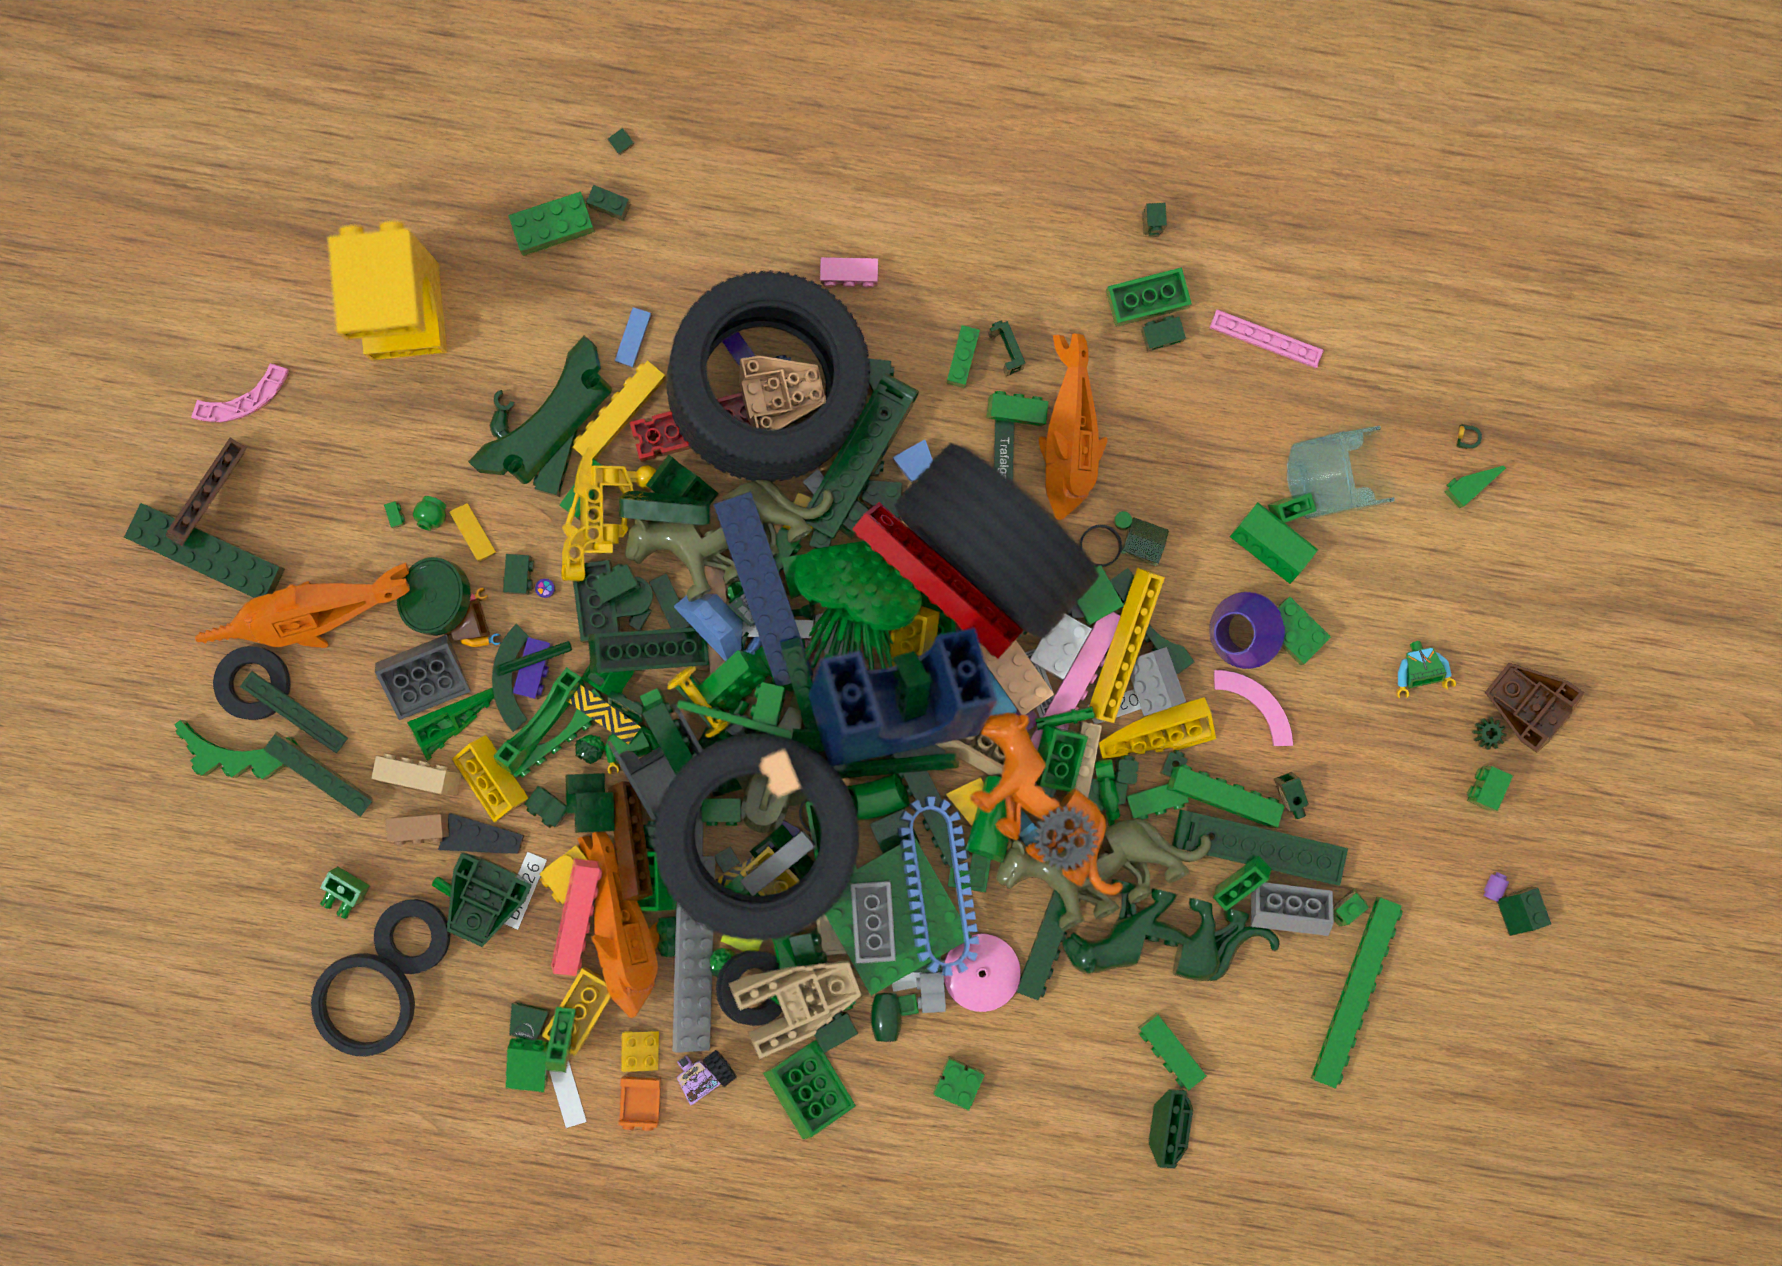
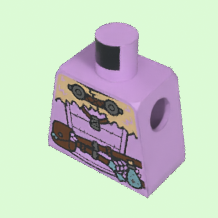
M686 1055L677 1061L683 1070L677 1076V1079L690 1105H693L720 1085L719 1081L716 1080L715 1076L701 1059L693 1064Z

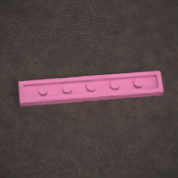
M1216 310L1209 327L1215 331L1315 369L1323 353V350L1220 310Z

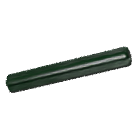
M566 641L498 665V671L500 675H505L572 651L571 643Z

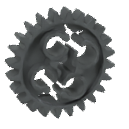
M1067 806L1064 807V812L1057 807V813L1050 810V817L1048 818L1043 815L1045 822H1038L1041 829H1035L1039 833V836L1034 837L1035 840L1039 841L1035 848H1041L1038 855H1045L1043 862L1051 860L1049 863L1050 867L1056 863L1057 870H1060L1062 865H1064L1065 871H1068L1070 865L1073 870H1076L1077 863L1083 867L1082 861L1090 862L1088 855H1095L1091 849L1098 848L1097 845L1093 844V841L1099 840L1098 837L1093 836L1098 830L1091 828L1095 824L1094 822H1087L1090 818L1089 815L1082 817V810L1076 814L1075 807L1072 808L1071 812H1069ZM1073 820L1076 828H1079L1083 821V829L1089 832V834H1080L1085 840L1084 846L1081 848L1076 847L1075 840L1078 836L1074 835L1069 838V843L1062 842L1057 845L1058 847L1067 848L1068 853L1065 857H1059L1058 850L1053 849L1050 856V848L1043 845L1044 843H1053L1048 838L1049 831L1053 829L1057 831L1058 836L1055 842H1059L1064 839V834L1069 836L1075 832L1073 829L1067 830L1065 828L1066 821Z

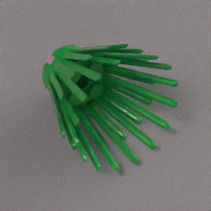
M827 608L809 633V636H812L819 627L804 652L807 653L805 656L806 661L809 659L827 627L811 663L812 669L816 666L822 651L826 648L837 621L838 624L828 652L829 655H838L843 637L844 642L841 655L847 654L848 646L849 654L861 651L862 625L863 651L865 659H868L869 670H875L872 647H876L881 669L886 668L882 650L886 655L889 667H893L890 645L887 640L888 637L890 643L893 644L889 631L872 629L869 624L862 621L860 623L849 615L846 608Z

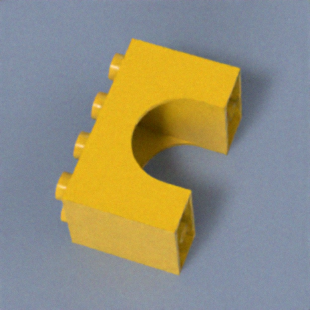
M384 222L379 224L380 232L364 233V227L344 226L339 229L340 236L328 237L336 328L340 336L345 340L362 338L363 354L371 361L447 353L439 263L409 229H404L403 222Z

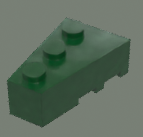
M914 650L892 657L893 663L897 667V671L894 672V678H898V686L895 687V697L899 713L904 721L925 715L928 706V695L930 694V683H932L929 672L925 671Z

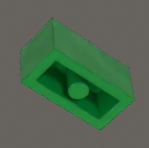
M394 501L384 504L391 528L394 529L405 525L404 515H401L400 511L402 510L400 503Z

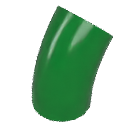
M897 774L846 786L852 797L858 821L885 816L908 808L910 804L906 788Z

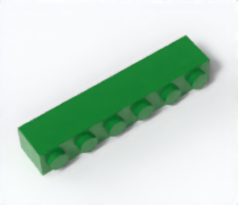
M1181 764V766L1173 768L1167 790L1269 828H1277L1279 826L1285 805L1280 804L1278 799L1272 797L1266 799L1261 797L1262 794L1259 792L1245 791V787L1237 784L1229 785L1227 780L1222 778H1210V774L1203 771L1194 772L1192 767Z

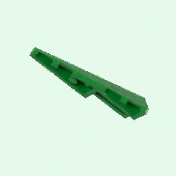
M492 688L407 722L413 737L427 761L432 758L431 755L438 748L442 749L445 746L444 743L453 735H458L477 718V713L484 707L487 709L490 706V702L494 699Z

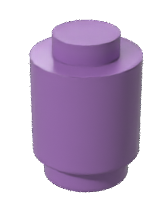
M1498 872L1495 875L1491 874L1484 888V896L1496 902L1500 898L1502 899L1509 884V881L1506 880L1507 876Z

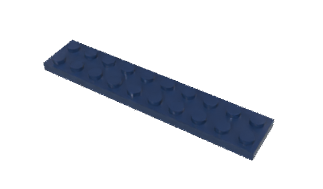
M750 491L714 503L775 684L776 686H783L791 683L780 642L799 637L803 652H805ZM807 660L806 663L808 666V670L810 676H812L813 672L809 660Z

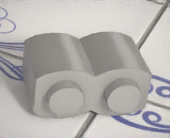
M942 971L920 973V978H916L917 989H921V997H917L918 1009H922V1013L946 1012Z

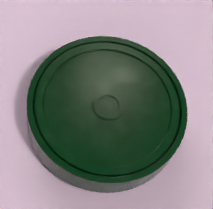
M437 557L422 559L409 568V574L403 579L407 580L410 591L397 599L398 612L403 622L410 629L430 636H439L452 631L463 620L470 605L471 588L465 572L455 563Z

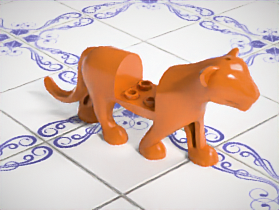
M1009 712L990 715L981 730V735L990 738L1003 751L1005 763L1002 769V777L998 785L990 793L982 790L975 791L970 796L971 801L982 810L990 813L1000 801L1005 799L1007 818L999 819L995 825L1001 833L1014 840H1017L1020 834L1021 807L1041 820H1044L1043 815L1048 818L1050 817V810L1057 813V807L1062 812H1064L1065 806L1068 807L1069 812L1075 807L1076 814L1082 810V817L1089 815L1090 818L1087 822H1094L1095 824L1091 828L1098 830V832L1093 834V836L1099 838V840L1093 841V844L1097 845L1098 848L1091 849L1095 855H1088L1090 862L1083 860V867L1077 863L1076 870H1073L1070 865L1068 871L1062 870V874L1080 887L1084 885L1088 875L1091 884L1098 891L1109 895L1118 894L1122 890L1123 885L1120 882L1112 885L1105 883L1099 876L1097 869V855L1106 831L1105 817L1100 812L1098 806L1076 788L1071 790L1060 803L1056 799L1048 797L1041 787L1034 785L1043 772L1046 763L1035 749L1026 729L1029 724V717L1027 715L1018 716ZM1073 820L1066 821L1065 828L1067 830L1073 829L1075 832L1069 836L1064 834V839L1059 842H1055L1058 833L1056 830L1053 831V843L1047 846L1050 848V856L1053 849L1058 850V854L1062 853L1066 847H1058L1057 845L1062 842L1069 843V838L1074 835L1078 836L1075 840L1076 847L1081 848L1084 846L1085 840L1080 834H1089V832L1083 829V821L1079 828L1075 827ZM1030 843L1026 847L1027 853L1034 859L1043 862L1045 855L1039 856L1038 853L1041 851V848H1035V845L1039 843Z

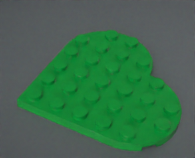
M866 541L812 549L797 562L794 580L797 589L806 599L821 603V606L827 608H846L853 619L859 623L862 621L871 625L872 629L896 630L911 624L920 612L922 604L920 591L915 588L909 579L904 578L900 571L888 564L882 555L872 550Z

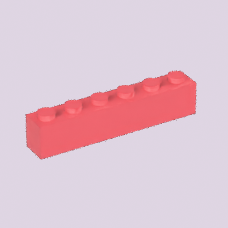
M574 858L551 963L553 974L576 976L577 970L581 969V952H584L586 948V940L584 938L585 934L589 933L590 923L588 920L589 916L593 915L594 905L592 902L593 898L597 897L598 892L596 883L597 880L601 879L602 873L597 861Z

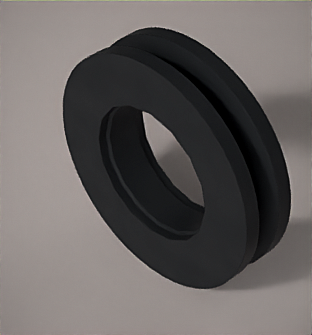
M254 646L241 647L228 653L215 670L213 689L216 699L226 712L237 718L248 720L267 718L276 713V711L261 701L248 703L240 699L234 690L233 682L235 675L240 668L247 664H259L268 672L271 684L289 695L291 680L288 668L284 661L270 650Z
M410 899L398 902L386 909L376 923L374 930L376 952L378 956L384 957L397 965L404 974H417L429 970L443 959L449 948L451 934L447 932L448 921L439 908L427 901ZM406 917L422 919L431 931L430 945L419 956H408L401 953L394 943L393 933L395 927Z
M743 951L728 959L721 968L716 982L717 1000L722 1011L731 1020L749 1026L765 1025L780 1016L783 1012L781 1006L769 997L758 1007H746L740 1010L729 983L739 980L747 970L752 968H758L764 973L779 970V963H777L775 956L767 952Z

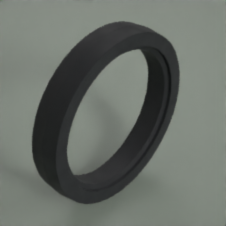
M369 953L349 955L332 963L317 980L311 997L312 1017L321 1036L335 1049L345 1054L359 1057L377 1055L396 1045L408 1031L415 1011L414 993L406 975L388 959ZM354 967L370 968L384 975L393 984L399 997L400 1015L395 1028L387 1037L374 1042H359L346 1037L333 1025L328 1015L326 997L331 982L340 972Z

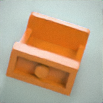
M622 1076L620 1080L621 1101L618 1126H623V1129L633 1130L634 1127H642V1130L645 1131L654 1130L659 1125L661 1078Z

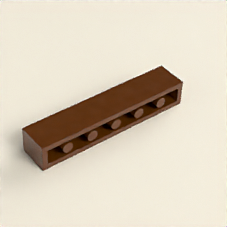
M231 437L228 439L167 530L165 535L167 538L181 546L184 545L244 455L247 447Z
M621 781L608 787V792H613L614 838L622 898L627 901H639L653 895L640 799L630 782Z

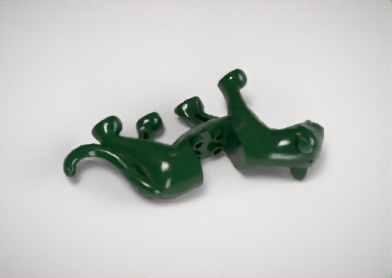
M1112 879L1111 885L1116 882H1120L1123 885L1122 890L1119 892L1121 894V909L1109 935L1101 940L1089 941L1073 932L1062 943L1072 966L1083 974H1092L1115 968L1134 966L1139 961L1144 939L1151 942L1162 940L1164 945L1177 947L1173 974L1193 981H1216L1224 977L1231 966L1238 948L1251 937L1260 936L1267 939L1273 951H1277L1280 946L1279 938L1274 932L1268 928L1245 927L1250 914L1234 909L1223 911L1225 919L1230 923L1228 926L1215 931L1216 923L1213 917L1212 903L1194 898H1189V906L1193 911L1201 915V924L1189 936L1183 930L1171 924L1156 920L1174 902L1177 894L1152 888L1151 897L1155 902L1136 913L1135 904L1130 903L1128 894L1137 885Z

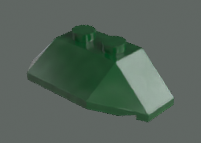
M1169 1089L1154 1104L1148 1144L1159 1168L1175 1169L1178 1165L1177 1163L1188 1149L1193 1107L1186 1090Z

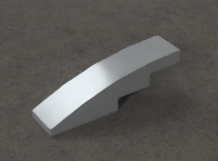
M804 831L800 832L745 876L741 883L752 896L755 895L816 845Z

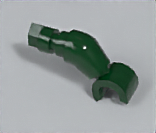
M499 390L494 395V405L497 411H494L489 425L493 437H497V439L510 433L508 430L507 412L511 411L515 405V402L511 401L506 406L498 402L503 397V390Z

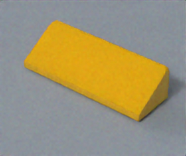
M468 503L449 512L478 562L496 553Z

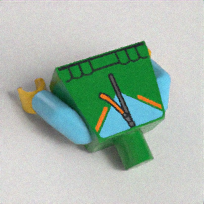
M1421 641L1412 642L1410 644L1412 652L1406 653V657L1401 661L1398 670V686L1400 688L1397 689L1396 696L1400 698V692L1405 691V698H1408L1407 685L1408 689L1442 682V687L1448 689L1447 682L1450 681L1451 686L1455 687L1456 682L1450 677L1452 673L1448 660L1440 653L1435 652L1432 647L1423 649Z

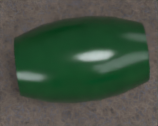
M876 993L871 1007V1027L874 1038L878 1042L897 1041L902 1024V1011L897 993Z

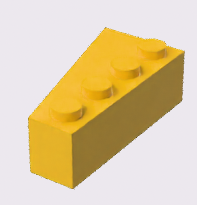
M977 778L946 793V796L971 826L973 825L978 806L971 801L970 796L975 791L983 790L984 784L981 778ZM1010 839L1008 842L1007 850L1012 847Z

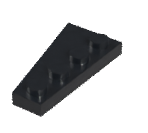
M449 813V837H443L438 850L519 854L524 835Z

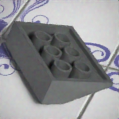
M447 634L375 663V674L399 720L471 692Z

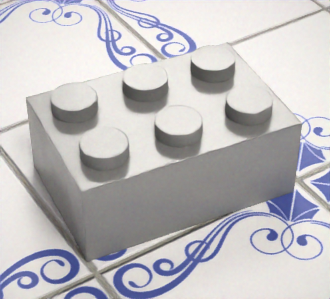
M1167 647L1137 657L1130 678L1144 716L1186 702Z

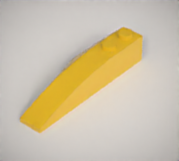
M1205 697L1150 714L1100 741L1099 747L1102 758L1127 756L1128 753L1133 752L1139 755L1145 754V751L1155 750L1157 753L1163 752V749L1173 748V751L1215 740L1216 735L1211 711Z

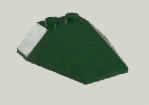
M461 852L453 869L447 932L483 947L525 902L532 884L519 874L489 860Z

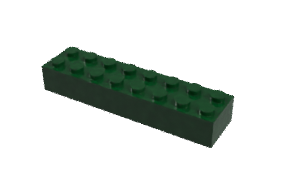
M140 503L124 538L253 598L275 592L285 571L284 568L196 527L184 545L181 546L165 536L175 518Z

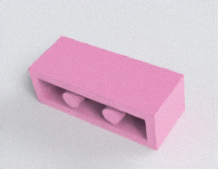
M821 257L820 282L825 287H835L836 284H843V287L848 288L855 287V285L873 288L874 285H878V259Z

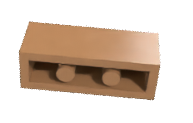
M447 814L385 819L387 842H394V845H405L408 840H412L413 844L424 843V839H431V842H441L443 837H449Z

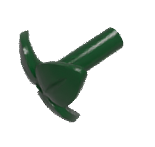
M809 603L801 609L791 610L794 617L804 616L815 622V605L811 606Z

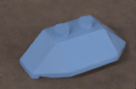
M706 594L693 602H689L686 595L674 605V608L724 661L729 659L737 650H741L743 621L717 594Z

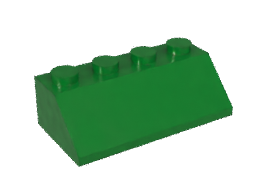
M1258 502L1230 535V538L1289 584L1302 572L1319 550Z

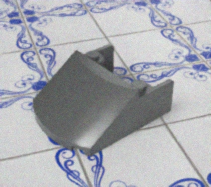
M672 703L671 706L682 726V729H680L682 735H687L691 743L689 746L691 752L695 751L698 754L702 751L700 744L680 709L677 708L675 703ZM609 740L607 744L651 819L656 820L663 795L676 776L661 747L639 759L633 751H624L618 754Z

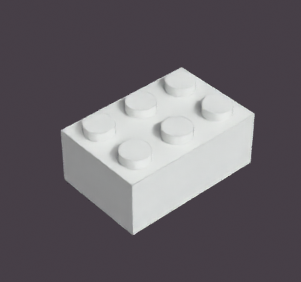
M1064 614V618L1054 629L1052 628V632L1045 638H1041L1030 661L1063 680L1092 629Z

